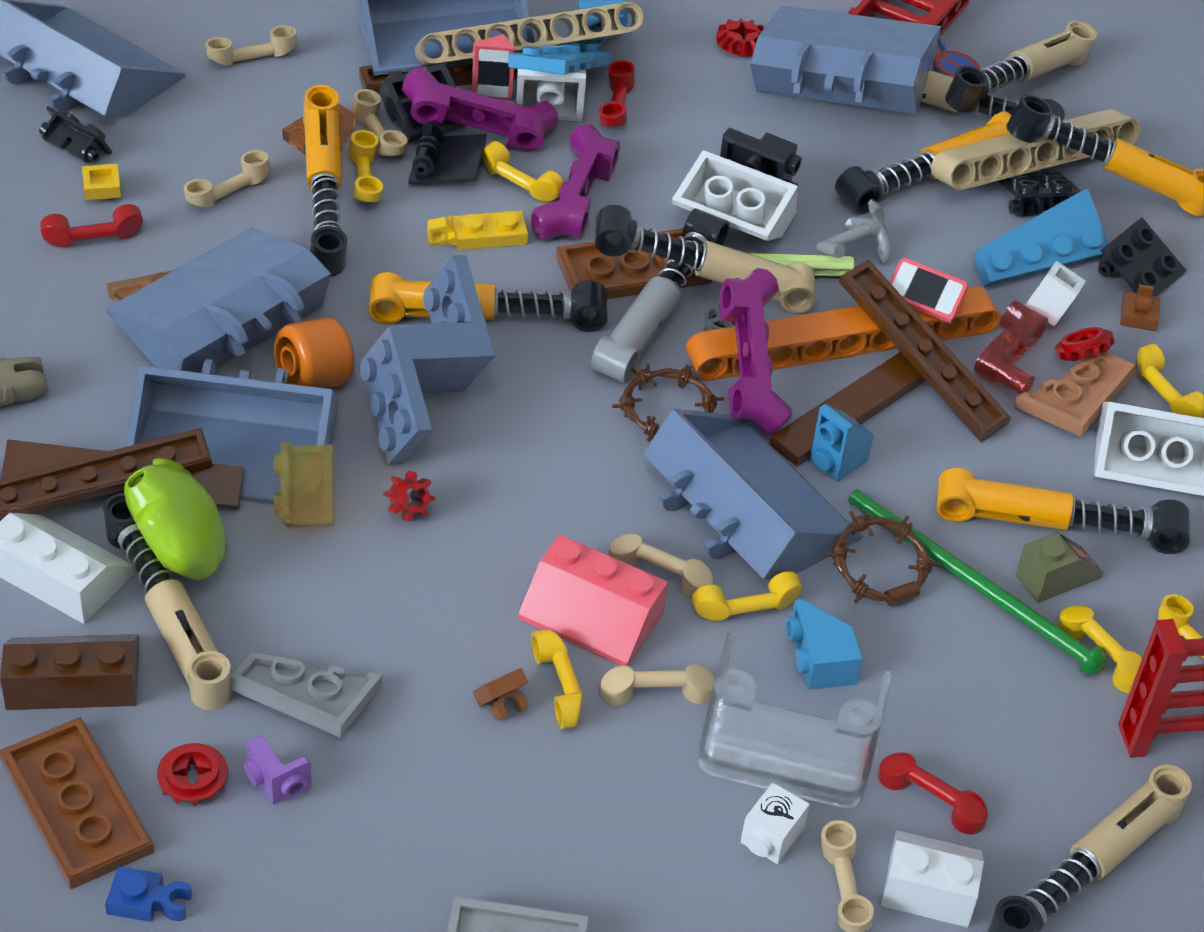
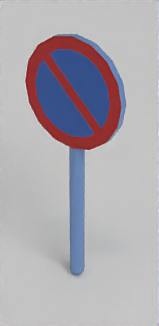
M939 35L937 42L942 52L936 55L934 64L941 74L954 77L957 69L964 65L981 69L980 65L970 56L957 51H950L941 35Z

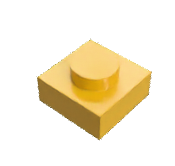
M118 164L82 166L85 200H104L121 197Z

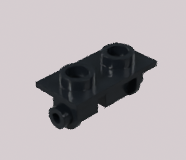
M49 106L46 108L52 118L49 122L42 123L39 128V133L42 135L43 140L62 150L72 140L66 151L85 163H96L100 159L101 150L108 154L112 153L104 140L106 135L99 128L92 124H89L87 127L82 125L73 114L66 110L60 113Z

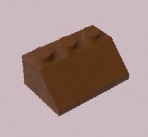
M139 634L10 638L3 644L0 675L6 710L136 706Z

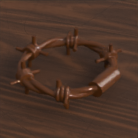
M647 364L646 369L638 372L634 368L631 369L636 377L624 390L623 395L619 399L620 404H612V408L623 410L625 412L624 417H628L643 429L644 434L648 435L647 441H650L654 438L660 427L658 423L654 422L656 419L654 416L652 418L647 416V422L640 420L634 410V402H642V398H633L632 392L635 386L638 385V390H642V385L650 382L657 386V383L652 379L656 376L675 378L679 382L678 386L681 388L692 383L697 386L702 394V403H695V407L703 406L704 412L709 413L714 412L717 401H724V397H716L704 383L692 375V367L687 364L681 370L665 368L657 371H650V364Z
M849 511L848 513L853 522L839 536L835 545L832 546V552H824L823 555L830 556L835 560L833 564L837 566L841 575L852 588V593H855L857 596L854 602L858 603L862 597L874 601H886L889 606H893L919 596V588L932 571V565L940 566V563L933 562L928 557L925 547L911 530L913 524L906 523L909 517L906 516L900 523L890 518H872L870 513H867L866 516L855 517L854 513ZM877 524L894 530L893 536L900 537L897 541L898 544H901L906 537L913 542L917 552L916 566H908V569H914L919 572L917 581H912L881 593L868 588L869 585L863 582L866 578L865 574L858 581L850 576L845 561L847 552L855 553V549H849L845 546L848 535L851 533L855 534L856 531L867 530L869 535L873 536L874 534L869 526Z

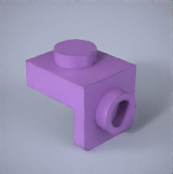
M262 735L246 742L247 761L244 762L246 775L253 786H261L273 805L286 798H295L311 786V762L307 756H302L286 765H282Z

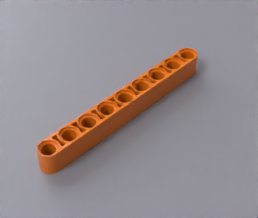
M981 286L967 288L965 301L951 324L915 310L942 341L988 333L995 329L1001 321L999 311L986 289ZM860 306L765 321L769 327L767 348L768 357L772 359L773 370L897 349ZM735 326L702 331L691 336L685 345L686 352L700 379L712 381L740 376Z

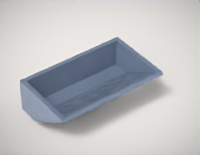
M0 0V56L15 64L14 67L8 66L1 70L3 78L9 83L16 85L34 78L37 81H45L61 90L62 92L59 95L55 93L48 98L49 105L57 111H68L83 103L104 116L127 117L185 77V73L64 5L22 0Z
M355 0L360 32L374 76L386 75L394 71L410 72L415 68L423 66L417 60L415 47L428 34L530 18L527 0ZM524 26L522 30L523 38L529 43H534L532 27ZM492 31L490 33V38L501 35V33L498 31ZM460 36L457 39V47L463 53H470L472 42L468 37ZM428 41L424 45V52L429 58L436 59L440 55V48L435 42ZM473 60L446 64V67L472 65Z
M781 6L758 36L752 55L750 67L756 91L917 114L941 26Z
M251 227L105 309L107 314L156 368L201 373L205 359L213 360V363L217 364L218 368L233 358L245 354V351L276 334L285 325L299 322L302 320L301 318L322 307L331 273L308 248Z
M205 359L201 373L139 365L126 447L202 427L212 464L237 466L245 469L241 500L316 510L334 438L339 399L333 389L288 384V373L285 372L286 369L278 368L274 382L250 379L251 371L240 370L239 378L217 375V364H214L211 359Z
M672 409L643 453L649 462L676 488L672 492L666 491L658 495V502L667 511H675L691 504L690 512L696 518L706 519L721 535L717 540L713 538L705 542L704 550L712 558L718 559L737 551L763 579H772L777 574L787 571L798 574L830 557L824 556L823 553L832 552V546L835 545L839 536L850 524L747 421L735 420L732 415ZM857 531L855 534H849L845 546L848 547L863 539V536Z

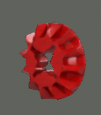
M742 18L738 21L728 19L726 24L719 25L716 34L717 44L728 53L739 56L753 55L758 36L763 31L764 26L755 25L753 20L746 22Z
M1090 327L1064 336L1055 346L1060 360L1075 362L1080 359L1086 360L1090 357H1097L1098 354L1107 352L1115 341L1112 331L1101 327Z
M200 743L184 744L170 750L161 759L157 769V780L163 795L171 796L176 804L181 801H190L194 806H196L199 800L205 798L213 801L216 792L225 789L228 775V766L223 755L215 748ZM193 764L198 774V781L195 784H191L187 777L190 765Z

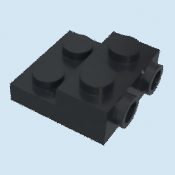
M445 62L437 65L426 64L421 66L426 67L439 83L456 87ZM393 73L383 79L379 95L392 122L397 120L403 134L407 137V143L418 141L423 136L422 127L424 124L417 122L412 117V101L402 91L403 81L408 73ZM443 120L441 125L443 133L466 127L465 125Z
M730 127L723 134L720 157L798 186L797 183L792 181V177L797 174L802 162V157L796 155L797 144L767 132L761 139Z

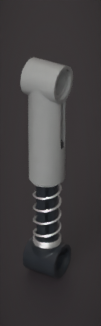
M695 208L686 220L682 237L686 243L696 241L698 246L702 245L705 241L723 246L729 231V221ZM671 259L665 263L664 269L659 272L658 276L649 279L610 336L605 335L599 340L591 358L590 366L592 370L625 384L630 381L634 375L631 369H637L640 356L680 299L679 287L686 285V277L693 275L691 265L682 263L679 266L678 261Z

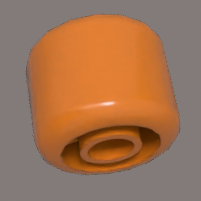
M321 317L287 324L278 331L274 342L276 369H286L288 384L333 389L347 383L353 373L355 359L350 336L344 326L334 318Z

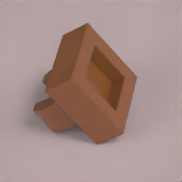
M1139 284L1137 293L1125 291L1122 299L1120 325L1156 332L1159 323L1161 297L1152 296L1154 287Z
M519 668L479 687L473 693L479 706L493 701V715L500 721L508 717L504 707L506 699L514 703L518 712L527 708L526 697L516 689L529 682L522 668Z

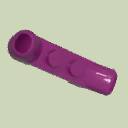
M418 67L411 70L403 81L402 91L412 101L411 115L417 122L422 124L434 120L441 126L443 120L506 136V147L525 152L540 149L544 142V135L553 132L557 127L558 113L548 101H540L525 107L441 84L426 67Z
M591 124L578 126L571 134L569 141L570 149L579 159V162L573 161L569 173V182H563L558 200L535 207L532 212V230L543 241L562 235L582 239L589 225L591 198L587 196L595 179L609 182L615 170L620 152V141L602 137Z
M756 268L744 280L727 278L720 290L721 322L735 323L740 379L728 390L729 406L733 419L753 421L766 435H773L792 417V409L772 390L771 386L773 363L772 359L768 357L767 341L769 338V327L764 320L763 307L778 292V282L770 271Z

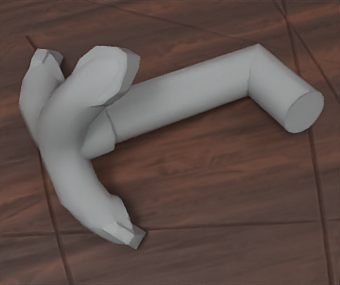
M871 199L868 205L872 217H850L845 223V227L849 230L821 241L816 246L817 251L841 258L846 252V246L864 238L876 236L880 262L886 263L890 252V237L885 227V212L882 206Z

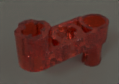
M1017 300L1013 301L1000 320V326L1006 330L983 350L975 363L974 371L991 382L998 381L1018 393V395L1029 392L1034 384L1035 376L1026 373L1013 365V363L1041 338L1048 325V318Z

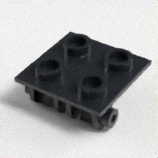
M432 120L425 123L422 127L423 136L420 137L408 184L428 185L433 183L476 181L487 134L444 136L443 130L437 121Z
M1042 171L1041 176H1029L1026 173L998 181L1015 196L1014 200L1009 201L1008 207L1010 214L1015 213L1017 217L1034 216V211L1035 215L1038 216L1043 213V209L1045 212L1081 192L1072 181L1065 178L1058 171Z
M1143 217L1100 250L1105 256L1099 261V273L1102 276H1114L1119 272L1135 293H1137L1139 284L1154 287L1152 296L1156 297L1187 271Z

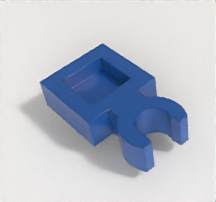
M118 866L105 903L106 914L151 922L154 911H160L170 920L183 921L186 917L185 905L172 902L176 899L191 900L192 888L190 884L180 881L164 886L162 873Z

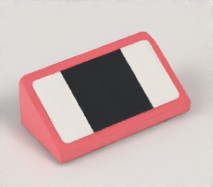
M504 34L473 43L472 92L500 100L512 99L514 68L508 67L509 53H515V48Z
M907 258L900 260L890 280L892 286L913 309L950 324L963 305L968 288L966 281Z

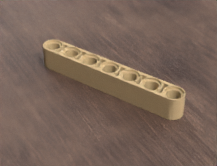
M624 2L436 32L424 36L417 43L415 55L417 60L423 65H437L444 62L445 64L473 60V43L490 38L492 31L504 34L514 46L515 53L523 52V47L526 46L542 48V45L561 46V44H574L623 36L636 31L642 25L643 12L637 4ZM621 10L631 14L632 24L630 27H625L620 23L619 13ZM589 15L599 19L601 23L599 32H593L588 28L587 18ZM556 21H563L568 25L569 33L566 38L556 34L554 29ZM524 26H531L536 30L537 39L534 43H529L523 38L522 30ZM466 36L471 40L472 50L470 53H463L458 49V37ZM433 41L439 46L440 55L438 58L431 59L425 54L424 45L426 42Z
M1107 109L1062 121L1064 123L1072 122L1073 126L1078 129L1084 127L1087 133H1097L1101 139L1110 138L1111 142L1119 138L1134 144L1141 132L1138 120L1114 109ZM1008 134L938 153L932 161L931 173L934 178L957 190H964L1091 156L1082 152L1078 155L1079 151L1070 147L1066 149V145L1059 142L1053 144L1054 140L1050 138L1048 140L1040 138L1036 142L1029 143Z

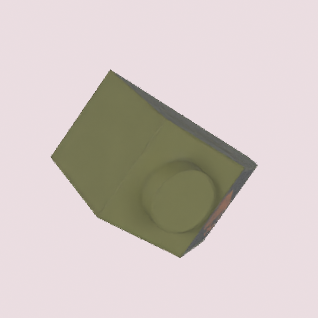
M1056 532L1024 544L1015 576L1035 601L1039 603L1101 579L1104 572L1081 545Z

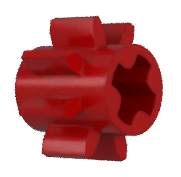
M407 471L405 479L392 476L391 481L393 484L390 490L383 492V495L389 497L392 503L388 508V512L397 514L402 511V519L410 522L413 519L414 513L427 516L426 508L429 502L436 500V497L430 495L427 489L431 481L425 478L417 481V473L413 471ZM409 489H412V491H411L410 494L408 495L407 491H408ZM411 498L412 501L410 503H407L406 501H408V499Z

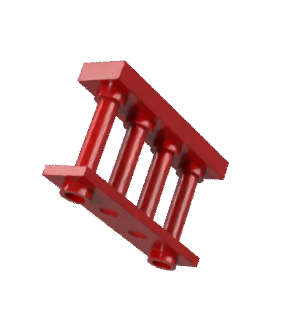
M862 0L856 8L852 7L848 14L874 17L879 13L897 21L941 26L939 35L942 36L966 8L970 0H900L929 12L928 15L923 14L922 17L887 3L888 0Z
M1173 619L1156 620L1118 722L1130 758L1146 757L1151 742L1156 738L1157 734L1204 731V714L1161 717L1162 714L1166 713L1167 709L1204 706V689L1171 692L1177 683L1204 681V664L1181 666L1187 657L1204 655V638L1185 639L1184 636L1179 635Z

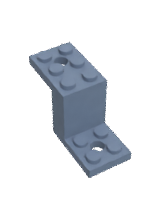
M453 255L423 292V304L429 312L432 324L389 325L360 361V375L367 385L370 396V412L375 416L379 430V445L385 452L388 465L402 464L432 431L422 393L464 391L495 357L466 255Z

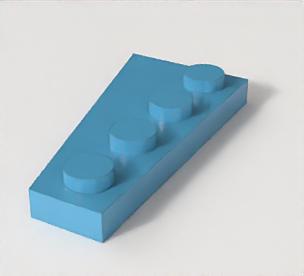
M580 42L579 45H542V48L526 46L523 47L522 53H509L508 67L569 74V72H578L580 69L587 70L591 69V67L611 64L612 51L600 50L598 43Z
M1086 188L979 248L973 253V257L983 285L988 286L1048 271L1056 261L1063 266H1068L1104 257L1105 255L1100 250L1108 245V241L1089 190Z

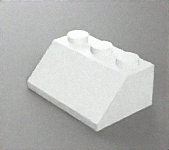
M703 150L673 196L672 204L689 211L695 208L728 220L730 227L769 241L781 238L797 213L798 186Z
M1103 402L1096 437L1094 476L1204 496V418L1114 402Z
M9 513L0 521V577L83 624L135 574L132 564L40 514Z

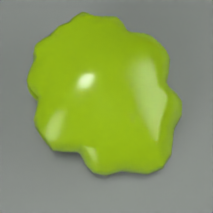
M165 458L153 459V465L139 469L125 482L124 495L127 507L147 545L166 569L194 580H204L211 577L217 570L218 565L223 561L227 548L224 526L217 506L204 486L197 482L193 475L181 464Z

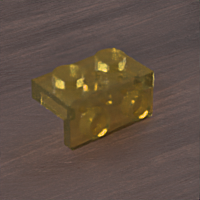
M281 442V453H275L274 456L275 476L281 477V492H275L274 495L275 515L281 516V520L286 527L335 526L333 445L292 446L290 442Z

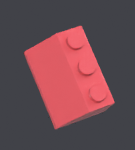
M559 534L539 562L520 609L518 619L539 629L551 630L561 639L616 664L629 666L664 613L668 582Z

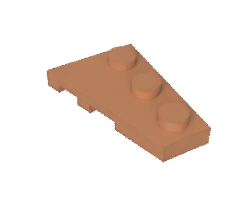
M1107 352L1100 353L1097 357H1090L1071 367L1068 375L1056 381L1051 378L1041 383L1040 390L1032 394L1024 392L1017 396L1015 408L1081 437L1101 414L1103 402H1111L1134 376L1136 364Z

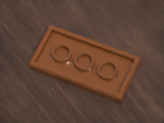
M683 228L657 232V234L662 235L668 232L671 238L676 239L677 237H682ZM595 241L556 247V258L569 290L571 291L581 281H597L606 288L607 299L639 295L649 279L658 276L666 263L665 257L655 254L652 258L651 253L643 250L639 254L637 251L630 250L621 256H606L596 248ZM693 270V275L686 277V285L679 288L711 284L712 280L696 276Z
M81 717L0 750V760L70 889L112 872L118 866L123 867L154 853L152 840Z

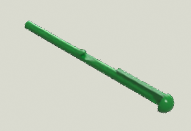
M855 489L848 498L851 504L866 514L870 513L872 518H890L900 523L903 521L858 489ZM911 528L917 539L925 547L929 558L939 562L942 567L1063 651L1082 663L1080 672L1092 675L1103 669L1106 656L1100 646H1096L1092 650L1085 648L1075 638L915 528ZM906 537L903 539L914 547L913 542Z

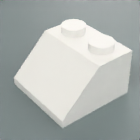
M518 69L516 104L528 107L540 101H548L556 109L558 120L582 122L586 70L580 69L578 72H569V74H557Z
M896 830L881 906L968 928L979 894L984 864L982 850Z

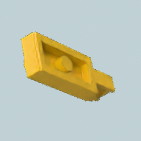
M522 210L440 217L427 221L429 245L450 244L456 245L457 250L526 245L528 243V232Z

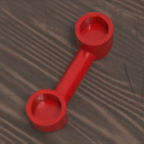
M619 60L611 63L608 67L609 85L613 91L611 102L604 103L599 108L600 124L603 126L619 127L627 124L624 103L626 94L635 85V69L631 62Z
M124 204L114 210L112 215L113 222L70 227L69 221L64 215L49 214L41 220L40 230L43 239L47 243L56 247H67L72 242L111 236H117L120 239L131 238L140 230L143 218L141 210L137 206Z
M893 753L881 761L878 779L883 786L891 790H902L913 782L954 807L951 822L958 831L973 835L983 830L988 812L985 802L978 794L970 790L961 792L917 766L916 759L911 754Z

